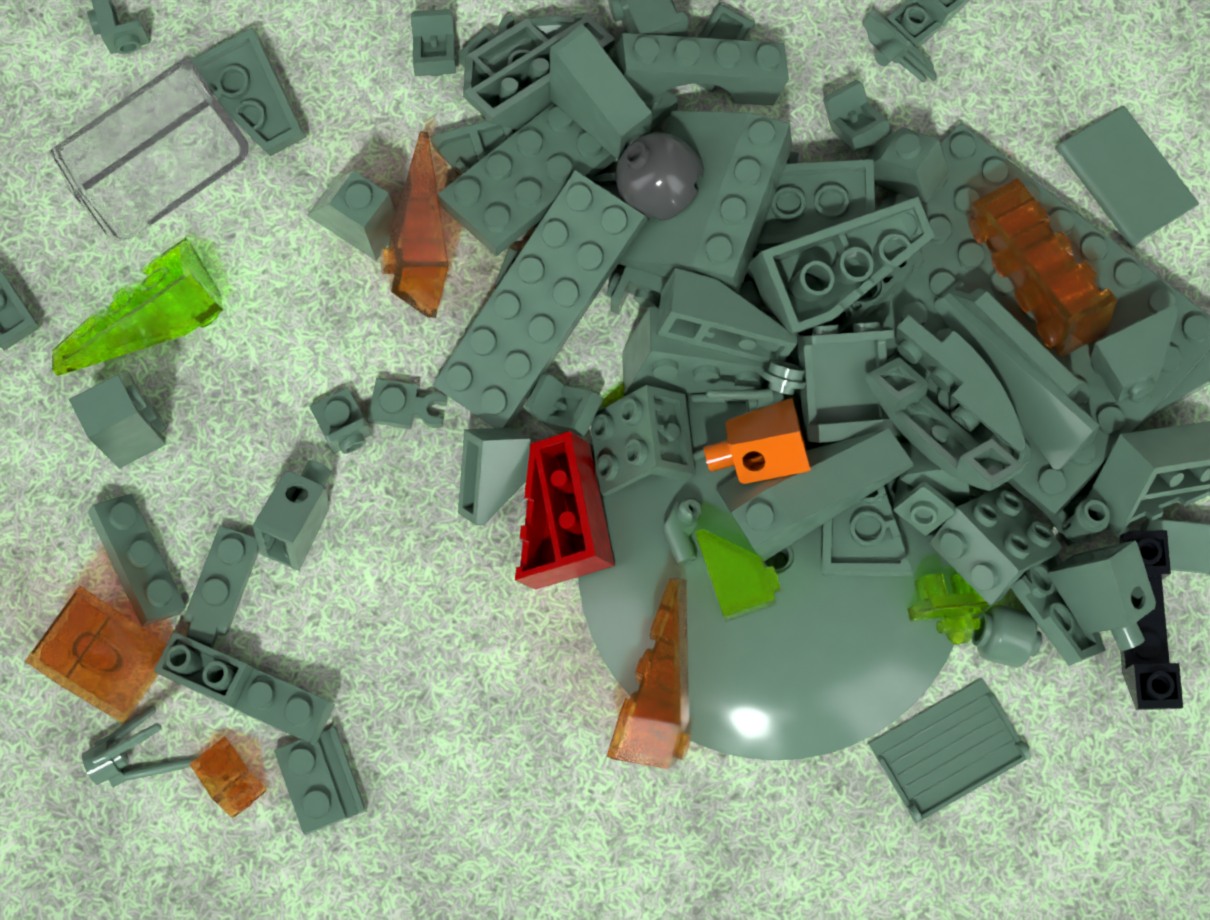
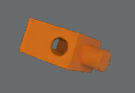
M793 398L729 419L725 422L728 440L703 447L710 472L735 466L739 482L742 484L811 471Z

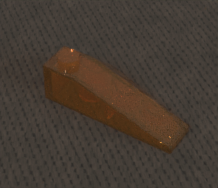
M420 131L392 227L388 248H382L380 263L382 274L389 275L390 290L393 294L427 318H436L449 264L428 132Z
M679 577L671 578L668 581L650 631V639L656 642L653 649L647 648L643 657L638 662L635 674L637 675L636 681L640 683L638 691H634L630 699L625 698L606 756L611 759L668 769L676 764L677 759L683 761L688 752L692 736L686 733L689 723L687 580Z

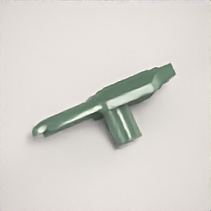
M873 9L867 15L862 25L868 33L870 43L879 50L874 56L876 62L881 66H887L891 61L900 63L921 82L927 80L926 75L935 81L937 74L933 70L934 65L930 59L920 52L901 31Z

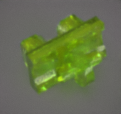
M941 573L928 574L914 581L918 603L907 609L910 622L944 619L937 621V632L940 634L945 633L947 639L954 645L967 644L971 640L973 630H979L981 625L978 617L971 616L978 615L984 606L990 605L959 573L950 578L954 594L949 595L944 576Z

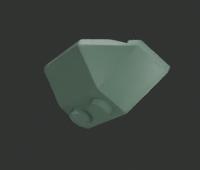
M588 13L575 14V17L559 15L527 17L466 55L463 97L491 124L519 130L554 103L550 100V47L581 24L590 31L607 54L615 45L616 39Z

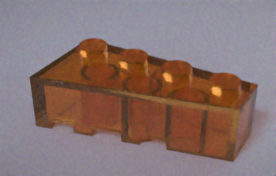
M1018 178L973 202L971 218L968 222L972 235L978 243L982 244L985 242L993 254L991 255V260L994 268L1002 278H1009L1015 288L1014 295L1017 303L1024 312L1030 311L1038 322V333L1047 347L1051 348L1054 346L1062 358L1107 334L1118 299L1109 288L1102 292L1099 291L1093 280L1096 278V272L1087 261L1079 265L1076 263L1069 239L1062 231L1052 233L1049 230L1051 225L1049 215Z

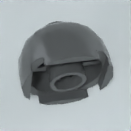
M654 132L641 136L625 149L617 163L615 178L619 195L626 204L647 218L657 217L662 221L670 219L683 211L695 198L698 189L694 184L697 181L698 173L703 177L704 167L701 157L682 139L675 135Z

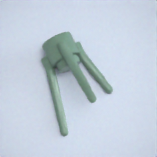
M769 388L760 390L723 389L708 390L706 394H693L690 399L694 403H746L747 413L783 401L784 396L783 393ZM725 438V439L720 440V441H718V442L726 441V440H728V439ZM703 448L693 452L694 461L705 457Z
M149 706L109 736L94 743L95 747L82 753V761L91 780L96 785L109 780L112 787L128 780L198 766L202 760L200 757H192L127 771L123 770L124 767L129 765L126 750L158 733L162 727L159 723H155L122 742H119V740L155 714V706Z

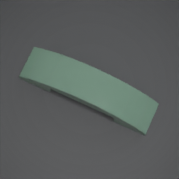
M900 357L867 374L866 381L888 417L923 455L945 472L969 485L988 491L997 488L1022 473L1024 466L992 438L983 444L978 443L926 397L929 383Z

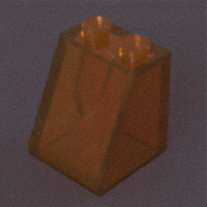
M79 585L25 662L61 687L124 724L159 674L153 671L167 644Z

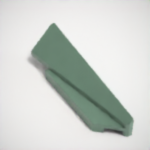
M958 281L936 300L935 308L952 332L955 331L973 347L1000 381L1014 407L1021 426L1054 470H1061L1095 440L1100 425L1073 402L1077 397L1081 382L991 294L980 288L971 292L963 282Z

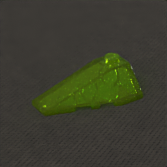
M186 237L144 267L141 271L147 277L132 291H126L124 288H121L112 296L114 300L110 303L106 314L102 318L99 315L88 317L52 350V371L57 376L188 335L198 327L204 328L209 326L218 318L220 312L223 311L220 290L191 242Z

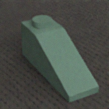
M675 268L661 291L657 335L770 364L771 360L785 361L797 345V336L791 335L787 329L718 279L703 276L694 271Z

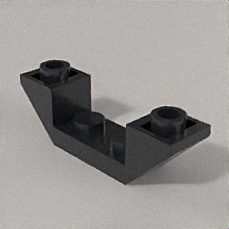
M1167 530L1129 531L1120 535L1119 544L1136 540L1156 605L1154 610L1137 621L1145 641L1132 649L1120 651L1122 674L1136 710L1182 709L1179 663L1169 662L1162 580L1171 574Z

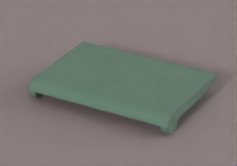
M1125 106L1067 139L1056 148L1057 152L1062 155L1127 241V245L1130 248H1133L1148 236L1199 205V202Z
M982 678L868 743L915 823L922 821L1031 757L1028 747L1020 740L1004 711Z

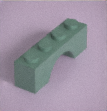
M622 33L611 57L613 63L640 98L655 99L663 92L678 86L701 83L716 85L726 89L732 95L733 101L736 104L773 106L789 80L784 43Z

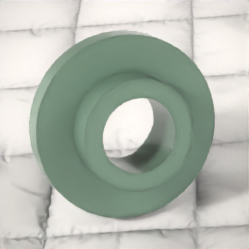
M771 360L769 369H764L762 374L764 379L770 381L768 388L779 393L793 395L795 389H804L806 381L803 380L805 369L792 363Z

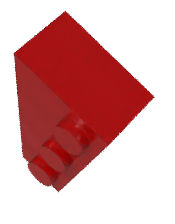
M571 431L531 443L524 498L528 500L525 525H521L519 538L523 541L520 567H516L515 581L532 589H540L615 566L590 443Z

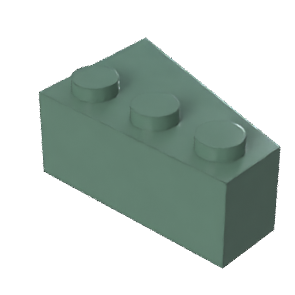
M1210 421L1123 433L1114 441L1111 446V453L1087 499L1099 500L1107 506L1110 515L1108 527L1117 537L1129 532L1130 526L1128 524L1144 516L1150 521L1156 520L1163 516L1161 509L1179 501L1185 507L1210 495Z

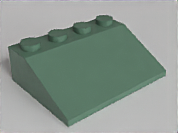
M671 111L663 133L679 137L701 157L704 167L703 177L698 173L697 181L694 184L698 192L683 211L670 219L660 221L657 217L648 218L649 221H646L618 264L670 278L675 268L694 271L700 275L718 279L739 294L792 149L790 123L749 112Z

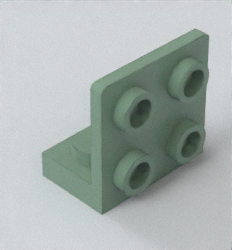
M645 385L596 413L591 424V433L600 495L609 496L650 474L683 481L695 475L685 394Z

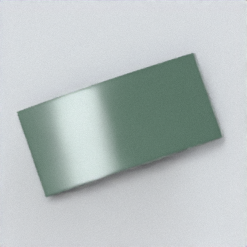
M908 0L886 17V19L901 31L918 49L950 21L970 0Z

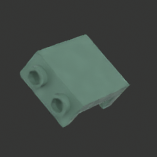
M879 322L853 324L852 333H839L838 325L813 327L811 336H797L799 366L805 369L803 380L806 381L805 388L801 389L804 441L819 443L843 441L887 428L892 431L894 436L902 435L901 431L881 407L866 381L869 372L887 363L886 340L895 339L894 330H880Z

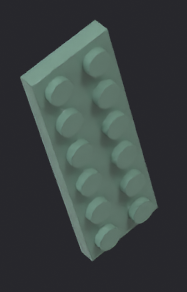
M668 90L655 99L641 98L652 112L651 131L668 118L671 111L678 110L679 99ZM552 103L437 194L438 204L495 256H498L543 219L575 170L591 180L615 161L616 158L555 103Z
M575 170L432 385L492 427L509 428L533 392L541 374L547 371L648 218Z

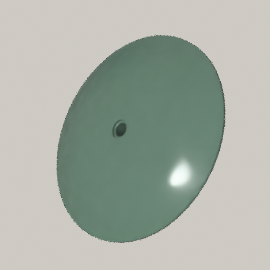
M767 381L762 389H767L770 381ZM795 389L793 395L783 394L784 400L793 398L803 433L801 389ZM685 394L692 452L727 438L725 422L731 418L746 414V403H694L690 399L693 394ZM903 434L895 436L899 443L910 442ZM805 441L806 450L825 446V442ZM705 457L694 461L695 475L684 481L650 474L609 496L600 495L615 566L578 577L583 612L591 636L603 661L628 695L658 722L698 745L743 758L774 761L815 757L850 747L875 735L896 721L912 707L934 682L957 640L965 615L969 584L929 543L945 522L925 536L893 511L897 483L900 476L885 484L884 487L913 571V576H823V524L780 551L786 559V566L778 570L769 568L762 562L716 490L737 476L735 466L710 472ZM685 498H693L700 503L702 508V514L689 537L697 559L685 565L677 566L663 533V526L677 502Z

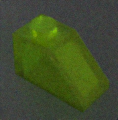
M705 529L695 531L725 622L776 605L774 593L782 590L773 565L764 568L760 556Z

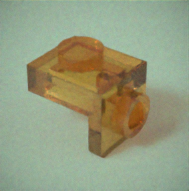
M225 736L189 764L210 797L232 818L250 807L267 790L264 784L252 773L234 745Z

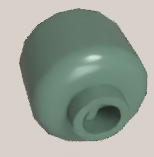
M996 604L986 612L982 611L977 616L972 629V643L977 646L978 653L983 659L1018 668L1024 665L1030 656L1034 657L1038 654L1042 644V633L1037 631V623L1030 613Z

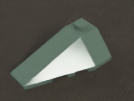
M918 196L763 250L749 263V267L765 306L787 331L794 335L832 321L935 236Z
M889 428L806 450L811 471L747 484L740 483L738 476H735L716 489L762 562L914 466Z

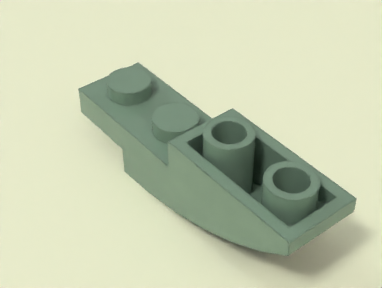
M908 315L897 326L896 344L899 353L912 364L919 362L931 372L930 377L939 388L945 392H950L951 390L954 392L951 396L949 410L952 412L953 420L961 428L969 433L975 431L985 441L992 438L1020 463L1023 460L1026 449L1021 424L1007 393L988 364L955 331L941 342Z
M174 631L153 671L203 696L315 746L335 704L257 670L240 660Z

